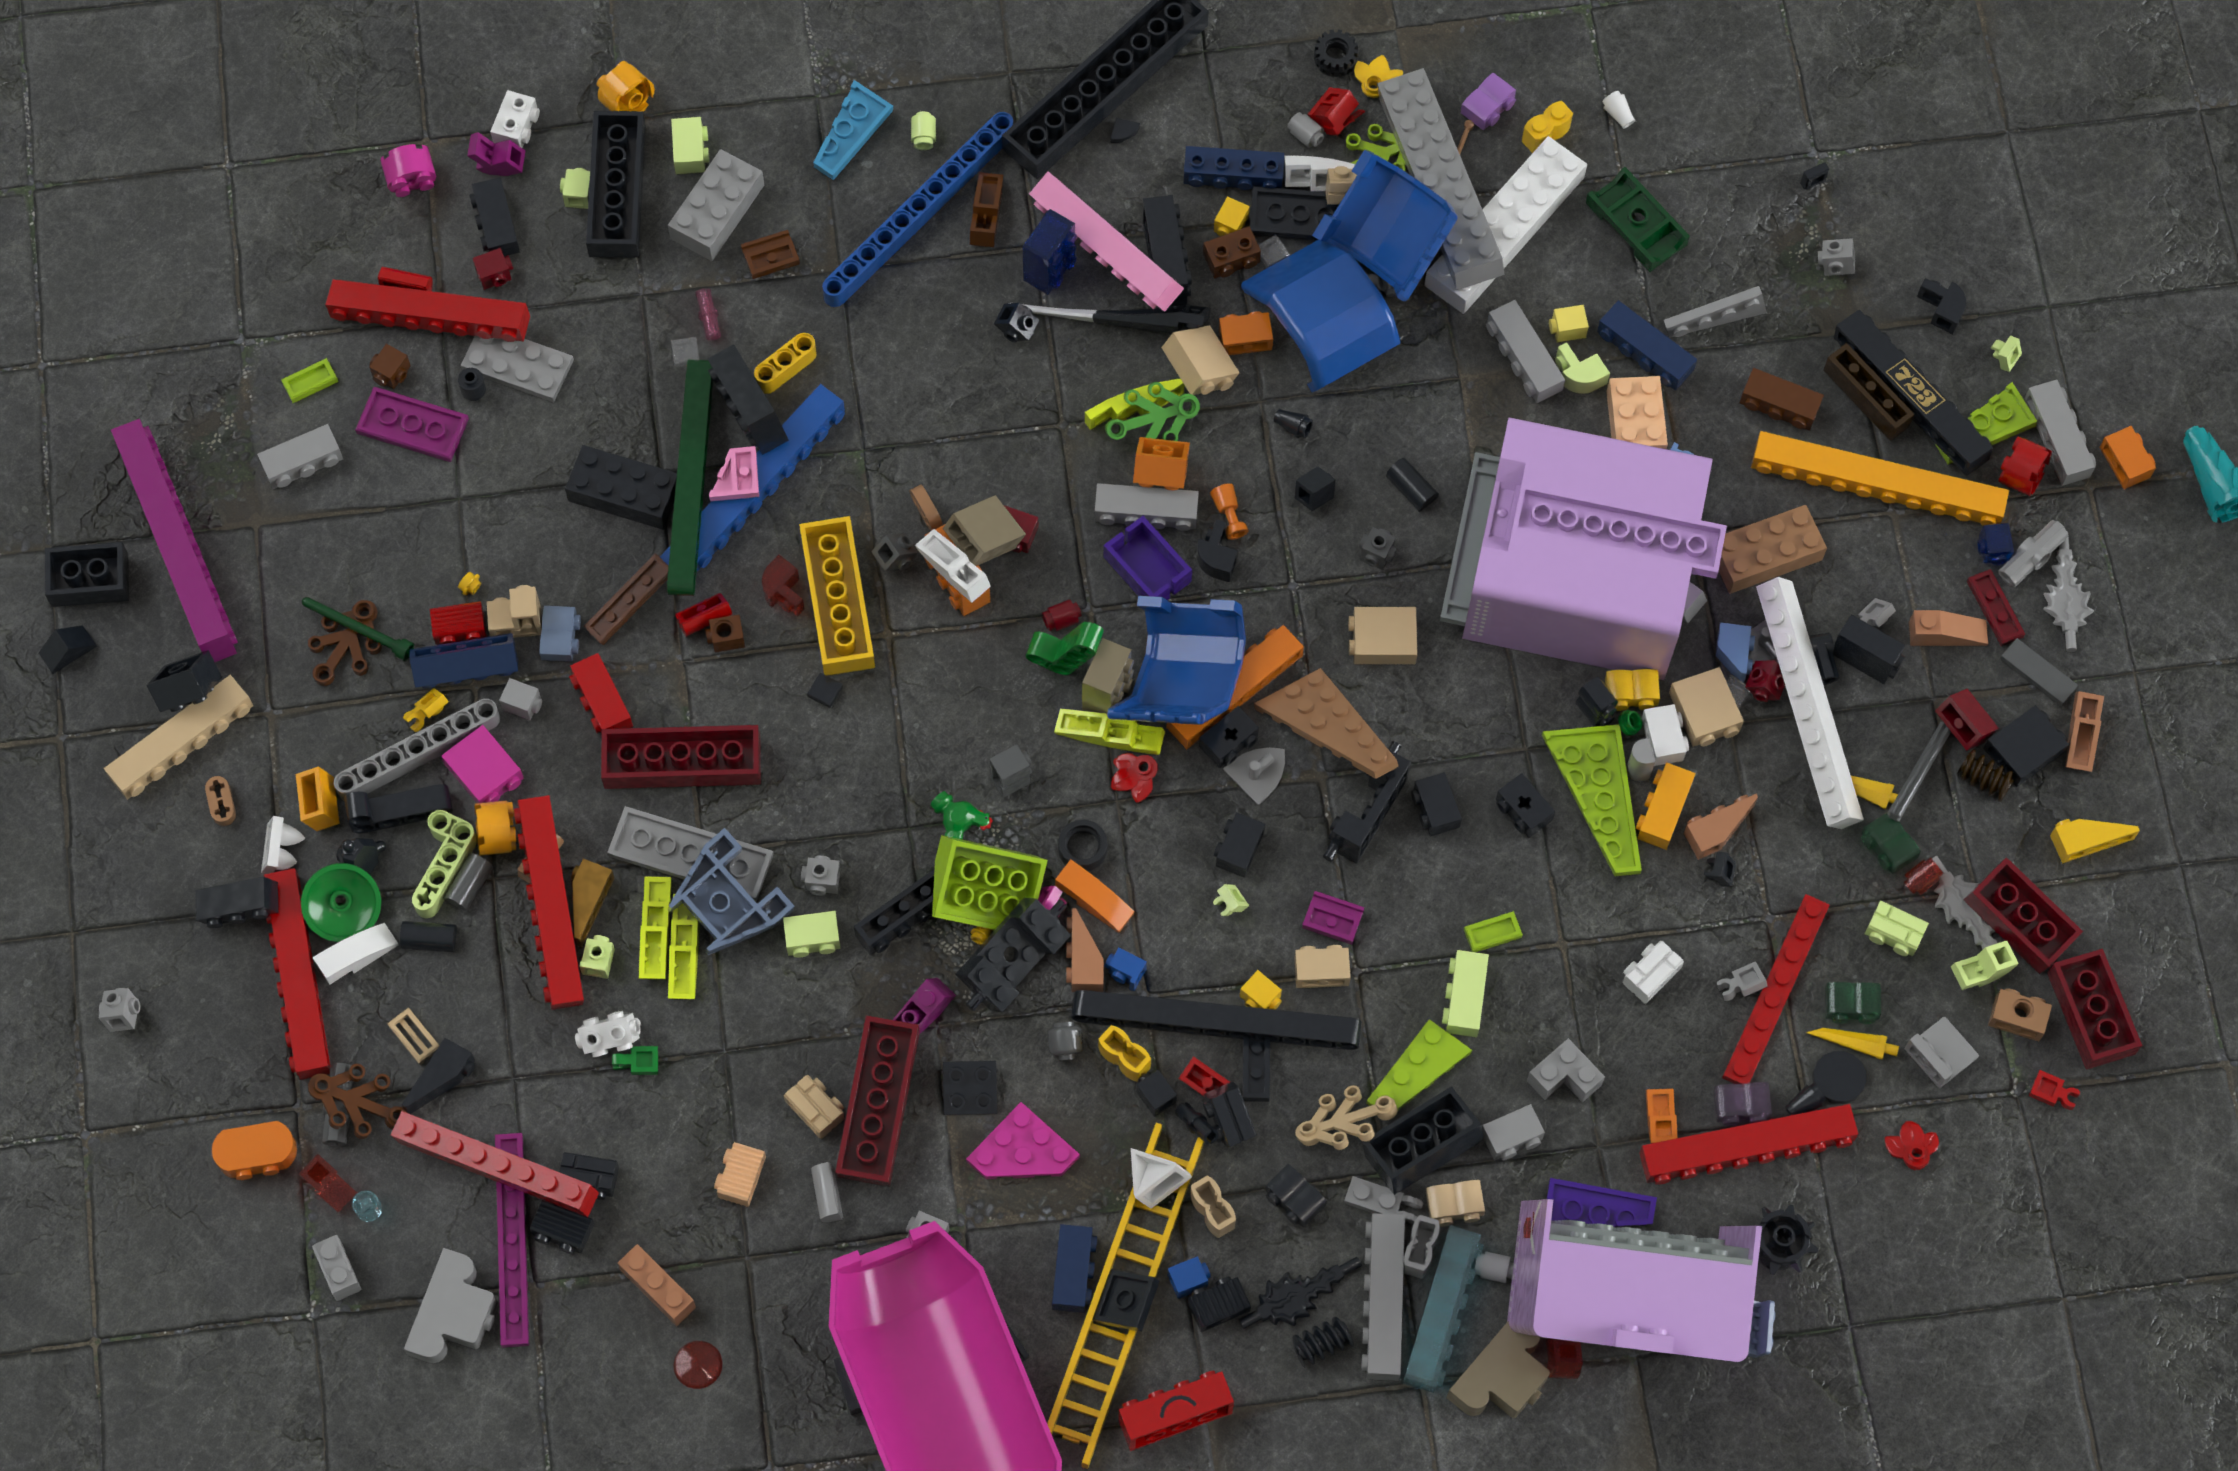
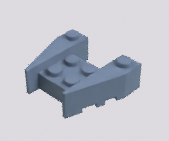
M725 828L704 845L668 907V911L672 913L683 903L711 934L715 941L706 948L707 955L773 929L784 917L793 912L795 907L778 887L757 904L728 872L725 866L741 853L742 847Z

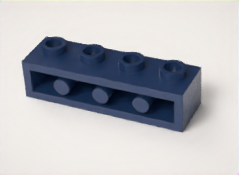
M1186 146L1183 184H1189L1193 187L1207 185L1220 189L1235 187L1241 190L1253 189V186L1282 189L1284 153Z
M1619 300L1599 321L1597 332L1601 338L1617 346L1626 357H1631L1637 361L1646 372L1660 376V381L1663 385L1671 387L1676 391L1694 371L1697 362L1694 356Z
M513 633L410 649V664L415 688H432L441 683L458 684L462 680L472 678L474 680H483L488 676L497 674L508 676L518 671V659Z

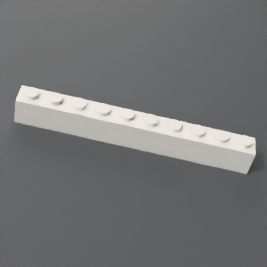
M1776 577L1756 586L1826 824L1829 827L1843 829L1863 821L1864 818L1793 582Z

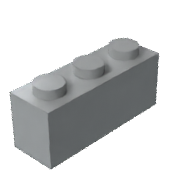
M328 424L257 454L273 489L286 487L298 478L309 477L315 471L324 467H332L340 460H343L341 451Z

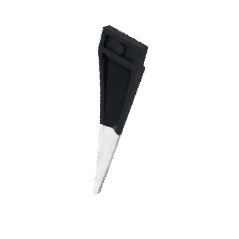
M1022 304L1030 308L1032 313L1169 334L1181 331L1183 323L1188 328H1199V325L1203 326L1210 318L1211 312L1210 307L1190 304L1169 306L1165 312L1159 307L1155 309L1084 310Z

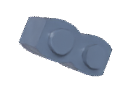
M544 606L540 638L541 660L573 661V655L578 654L579 640L575 639V632L580 630L581 615H577L575 607Z

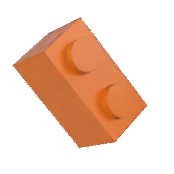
M1255 311L1248 315L1237 316L1230 314L1224 318H1219L1220 342L1228 355L1272 350L1273 334L1269 312Z
M2132 426L2104 437L2099 447L2123 489L2151 478L2156 469L2153 456L2147 453L2139 433H2135Z

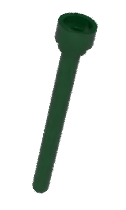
M309 597L302 599L304 607L392 649L395 657L403 661L409 659L410 649H414L413 642L405 638L395 640Z

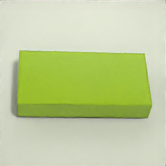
M327 358L281 379L292 403L339 382Z
M1514 911L1464 927V932L1472 952L1482 951L1520 939L1523 936Z

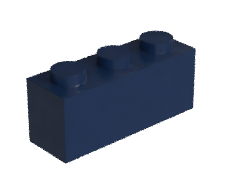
M1060 1224L1052 1310L1085 1313V1305L1091 1304L1092 1289H1088L1087 1284L1088 1278L1093 1279L1095 1262H1090L1091 1252H1096L1097 1236H1092L1093 1227Z

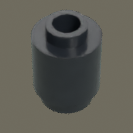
M472 367L460 372L458 383L463 397L470 401L481 399L486 392L482 373Z

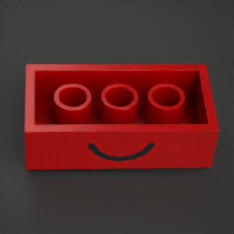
M1214 1370L1200 1375V1379L1191 1383L1189 1380L1181 1381L1175 1384L1174 1389L1170 1391L1157 1390L1150 1393L1148 1399L1138 1402V1399H1133L1122 1404L1123 1408L1119 1409L1118 1421L1129 1450H1136L1232 1414L1234 1400L1223 1372L1215 1373Z

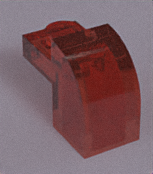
M778 555L764 570L762 576L764 597L771 608L778 602L786 612L790 613L792 611L795 615L799 616L805 609L804 602L800 596L791 590L799 581L798 569L781 555Z
M317 1154L299 1173V1177L317 1196H320L331 1208L339 1213L357 1192L337 1175L338 1172Z
M1546 1338L1547 1369L1550 1371L1549 1378L1578 1379L1583 1365L1581 1343Z

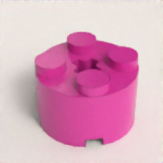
M415 144L404 145L388 152L389 157L386 159L384 156L381 157L380 162L387 187L391 192H395L396 197H405L410 194L411 190L418 188L426 191L434 187L436 173L427 146L422 145L423 149H416Z

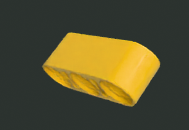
M808 333L796 335L755 368V380L764 394L774 392L813 362L817 355L813 336ZM803 346L810 347L808 350L805 351L800 350V348ZM783 361L791 362L789 365L786 366L780 365V363ZM764 376L772 377L767 381L761 380Z

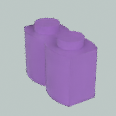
M1492 73L1462 103L1461 114L1482 130L1486 129L1489 125L1492 127L1499 120L1500 113L1504 110H1510L1514 105L1516 89Z

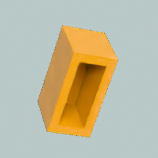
M319 766L296 774L301 822L315 831L339 824L334 777Z

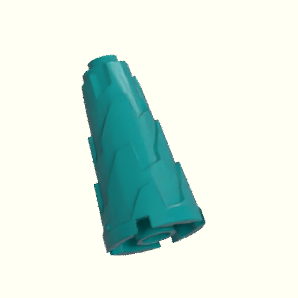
M2199 426L2189 428L2185 432L2186 436L2183 439V444L2194 467L2209 516L2216 523L2217 517H2219L2222 523L2238 518V468L2234 466L2224 450H2221L2210 432L2207 433L2204 428H2199Z

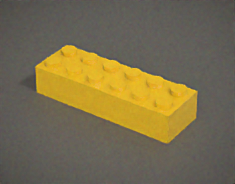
M850 516L799 524L824 675L828 676L875 668Z

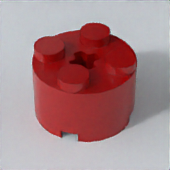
M2018 436L2012 447L2014 451L2012 456H2006L2002 463L2001 470L2003 471L1998 482L2031 496L2038 488L2045 474L2043 472L2045 464L2049 465L2052 450Z

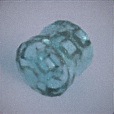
M367 1190L360 1191L353 1198L352 1208L360 1220L371 1222L380 1216L382 1205L375 1193Z

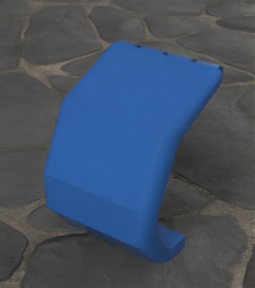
M1364 150L1352 169V172L1357 176L1333 216L1324 215L1312 236L1352 254L1356 260L1393 286L1400 300L1407 301L1458 217L1449 202L1419 180L1371 151Z
M1317 240L1243 281L1241 284L1244 293L1272 310L1297 344L1307 362L1312 381L1307 384L1311 392L1321 389L1401 343L1394 316L1380 291L1353 255L1333 244Z
M1138 596L1137 606L1143 609L1146 615L1148 631L1146 654L1132 695L1108 708V718L1113 720L1201 725L1227 711L1244 659L1246 634L1242 605L1235 600L1211 599L1210 605L1171 603L1163 597Z

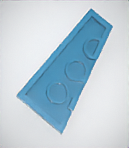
M854 80L848 96L845 97L842 108L832 124V129L829 135L826 136L813 162L814 168L834 180L892 113L893 105Z

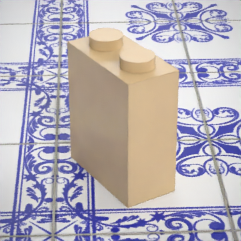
M1210 325L1173 332L1161 347L1185 387L1192 395L1201 393L1206 395L1215 390L1225 391L1234 384L1233 381L1239 375L1238 369Z
M1354 607L1353 616L1348 618V630L1353 631V640H1349V655H1354V664H1416V607Z
M1720 667L1672 683L1669 694L1677 712L1681 713L1683 726L1692 747L1697 745L1707 746L1715 742L1717 738L1723 736L1731 738L1739 733L1744 720Z

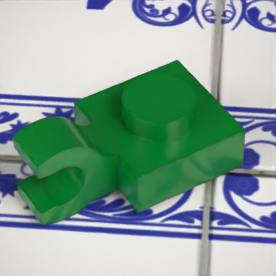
M633 1046L631 1054H612L613 1069L622 1070L631 1067V1075H658V1046Z

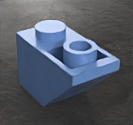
M1720 623L1716 657L1739 683H1744L1746 674L1750 675L1752 671L1753 660L1748 659L1749 651L1754 650L1755 636L1750 635L1751 626Z

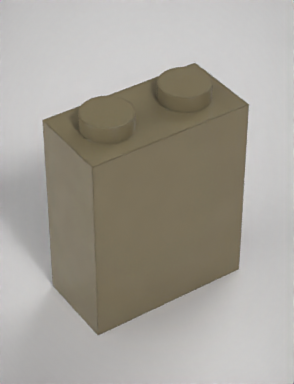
M996 495L953 513L943 527V530L957 548L964 552L969 561L975 566L1015 549L1026 535Z

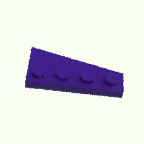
M1550 1178L1546 1198L1553 1200L1551 1221L1575 1220L1585 1222V1224L1597 1223L1613 1225V1227L1652 1225L1657 1197Z

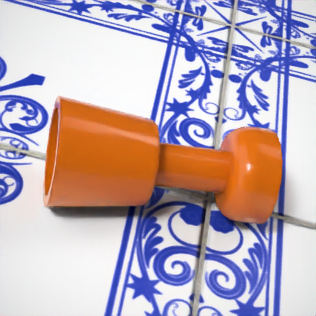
M1223 484L1211 490L1210 495L1219 513L1226 515L1229 523L1225 530L1227 539L1234 540L1245 536L1249 530L1244 522L1238 521L1235 510L1238 508L1234 485Z

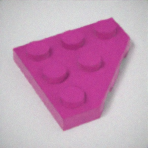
M1020 1102L966 1158V1162L985 1179H997V1177L1030 1178L1045 1175L1055 1177L1062 1176L1080 1158V1154Z

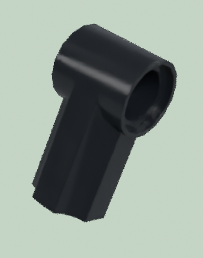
M1827 632L1810 635L1809 639L1823 685H1829L1838 681L1839 674L1833 656L1834 643L1831 634Z

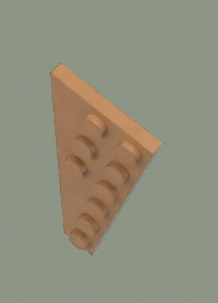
M1321 668L1254 703L1256 711L1262 714L1264 712L1272 716L1275 722L1279 724L1282 722L1288 725L1296 734L1321 748L1326 747L1330 749L1333 755L1339 758L1344 757L1352 762V766L1375 779L1398 767L1397 759Z

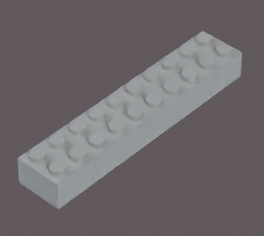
M1424 68L1377 83L1381 105L1409 174L1449 202L1457 214L1458 219L1440 247L1456 289L1460 290L1505 275L1503 258Z

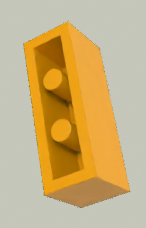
M1667 762L1663 770L1658 769L1653 781L1657 788L1655 793L1649 792L1644 805L1648 807L1646 816L1640 815L1635 828L1640 830L1638 840L1667 850L1696 773Z

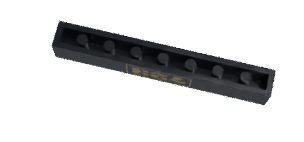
M1859 309L1836 325L1834 339L1841 346L1847 343L1878 377L1891 388L1898 398L1914 413L1912 420L1966 476L1990 460L1993 447L1989 439L1982 436L1975 429L1973 423L1958 412L1956 405L1948 401L1941 394L1940 389L1925 378L1923 371L1908 360L1904 351L1898 350L1894 346L1890 337L1875 326L1870 316L1864 315Z

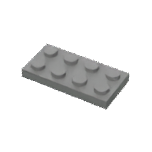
M474 336L462 361L461 369L476 368L482 373L483 378L555 402L574 358L572 355L524 339V342H507L503 339H483Z

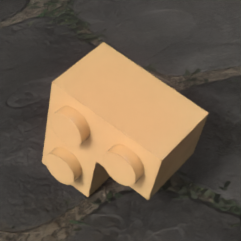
M520 585L516 589H509L510 599L496 598L493 601L487 602L490 636L513 633V638L541 635L542 613L535 587Z

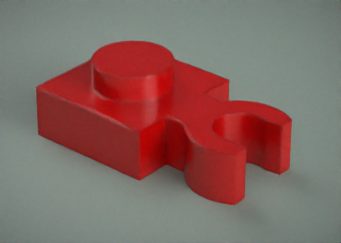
M2039 1070L2028 1096L2050 1106H2054L2056 1101H2060L2065 1109L2073 1110L2076 1104L2070 1102L2067 1096L2072 1095L2077 1098L2080 1095V1091L2076 1088H2063L2065 1080Z

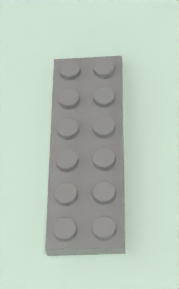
M625 806L607 854L611 858L685 879L704 845L717 834ZM736 840L742 847L741 853L730 861L725 868L753 900L757 902L774 853L772 850Z

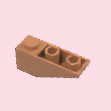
M1757 794L1750 797L1743 795L1737 798L1734 804L1730 806H1718L1711 811V814L1703 818L1699 815L1687 822L1684 835L1698 860L1720 851L1755 806L1758 799Z
M1072 908V917H1067V931L1072 933V942H1067L1066 958H1072V967H1066V983H1072V992L1077 990L1103 992L1104 959L1077 909Z

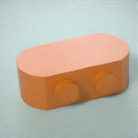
M279 1121L222 1130L216 1136L212 1145V1156L220 1170L226 1176L236 1178L237 1180H247L252 1178V1175L263 1173V1175L278 1174L279 1170L287 1169L293 1163L297 1154V1144L293 1135Z

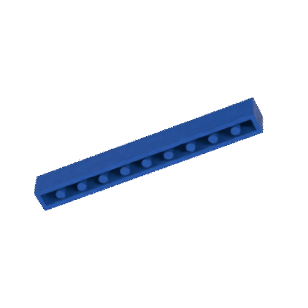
M822 384L812 392L782 425L789 441L764 455L761 454L760 450L757 452L759 497L711 501L702 511L697 571L701 567L705 568L710 563L712 555L718 549L721 550L726 546L733 532L741 530L746 522L745 519L751 513L755 514L760 509L762 501L768 495L771 496L776 492L781 480L784 477L788 478L794 472L795 465L801 459L805 460L810 455L812 447L817 442L825 439L830 427L833 424H838L845 415L844 401ZM670 546L660 556L668 565Z

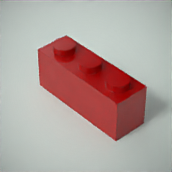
M599 653L570 665L572 675L569 676V679L575 690L580 689L583 695L580 697V701L586 712L591 711L594 718L590 719L596 733H602V729H626L633 727L631 717Z

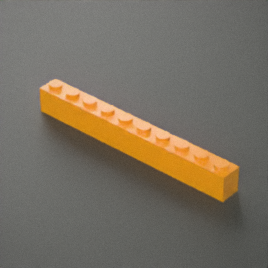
M1760 431L1751 468L1756 469L1760 473H1774L1789 480L1799 479L1814 486L1824 485L1831 487L1835 491H1849L1856 493L1860 497H1874L1881 499L1885 503L1903 504L1910 509L1929 510L1935 515H1950L1960 521L1970 520L1979 522L1985 527L2000 526L2004 518L2009 494L2007 489Z

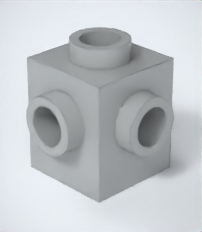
M1853 238L1823 241L1822 251H1818V264L1823 266L1825 276L1855 274Z
M826 856L808 858L807 866H802L801 882H805L806 891L819 896L826 893L838 894L841 871L840 861L830 860Z
M129 988L104 991L102 1002L99 1004L100 1021L110 1032L135 1029L137 1014L140 1012L139 1000Z

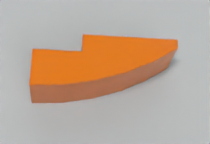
M1071 859L1055 879V886L1075 899L1077 905L1118 933L1121 932L1135 912L1106 885Z

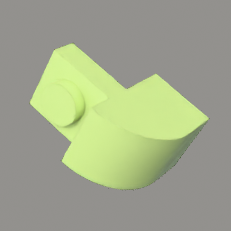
M1567 342L1558 347L1555 361L1565 378V388L1572 392L1583 394L1593 392L1607 385L1610 372L1598 354L1579 362Z
M2003 941L1985 947L1977 956L1955 962L1951 969L1961 989L1964 990L1976 985L1979 987L1987 985L2009 973L2019 963L2008 941Z

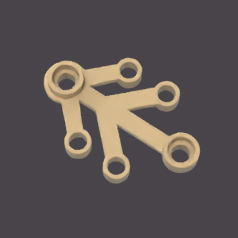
M1349 1086L1344 1091L1345 1100L1330 1120L1324 1121L1327 1114L1336 1108L1334 1096L1325 1094L1320 1097V1108L1312 1119L1301 1123L1297 1127L1296 1137L1306 1146L1315 1145L1320 1141L1334 1146L1337 1150L1345 1149L1349 1145L1346 1133L1359 1137L1361 1141H1369L1374 1137L1372 1125L1369 1123H1362L1360 1125L1352 1123L1375 1115L1381 1120H1390L1397 1115L1396 1103L1389 1096H1381L1376 1100L1375 1105L1349 1113L1355 1103H1358L1362 1098L1359 1087ZM1335 1129V1130H1338L1339 1132H1336V1133H1334V1134H1330V1133H1328L1327 1131H1330V1130Z

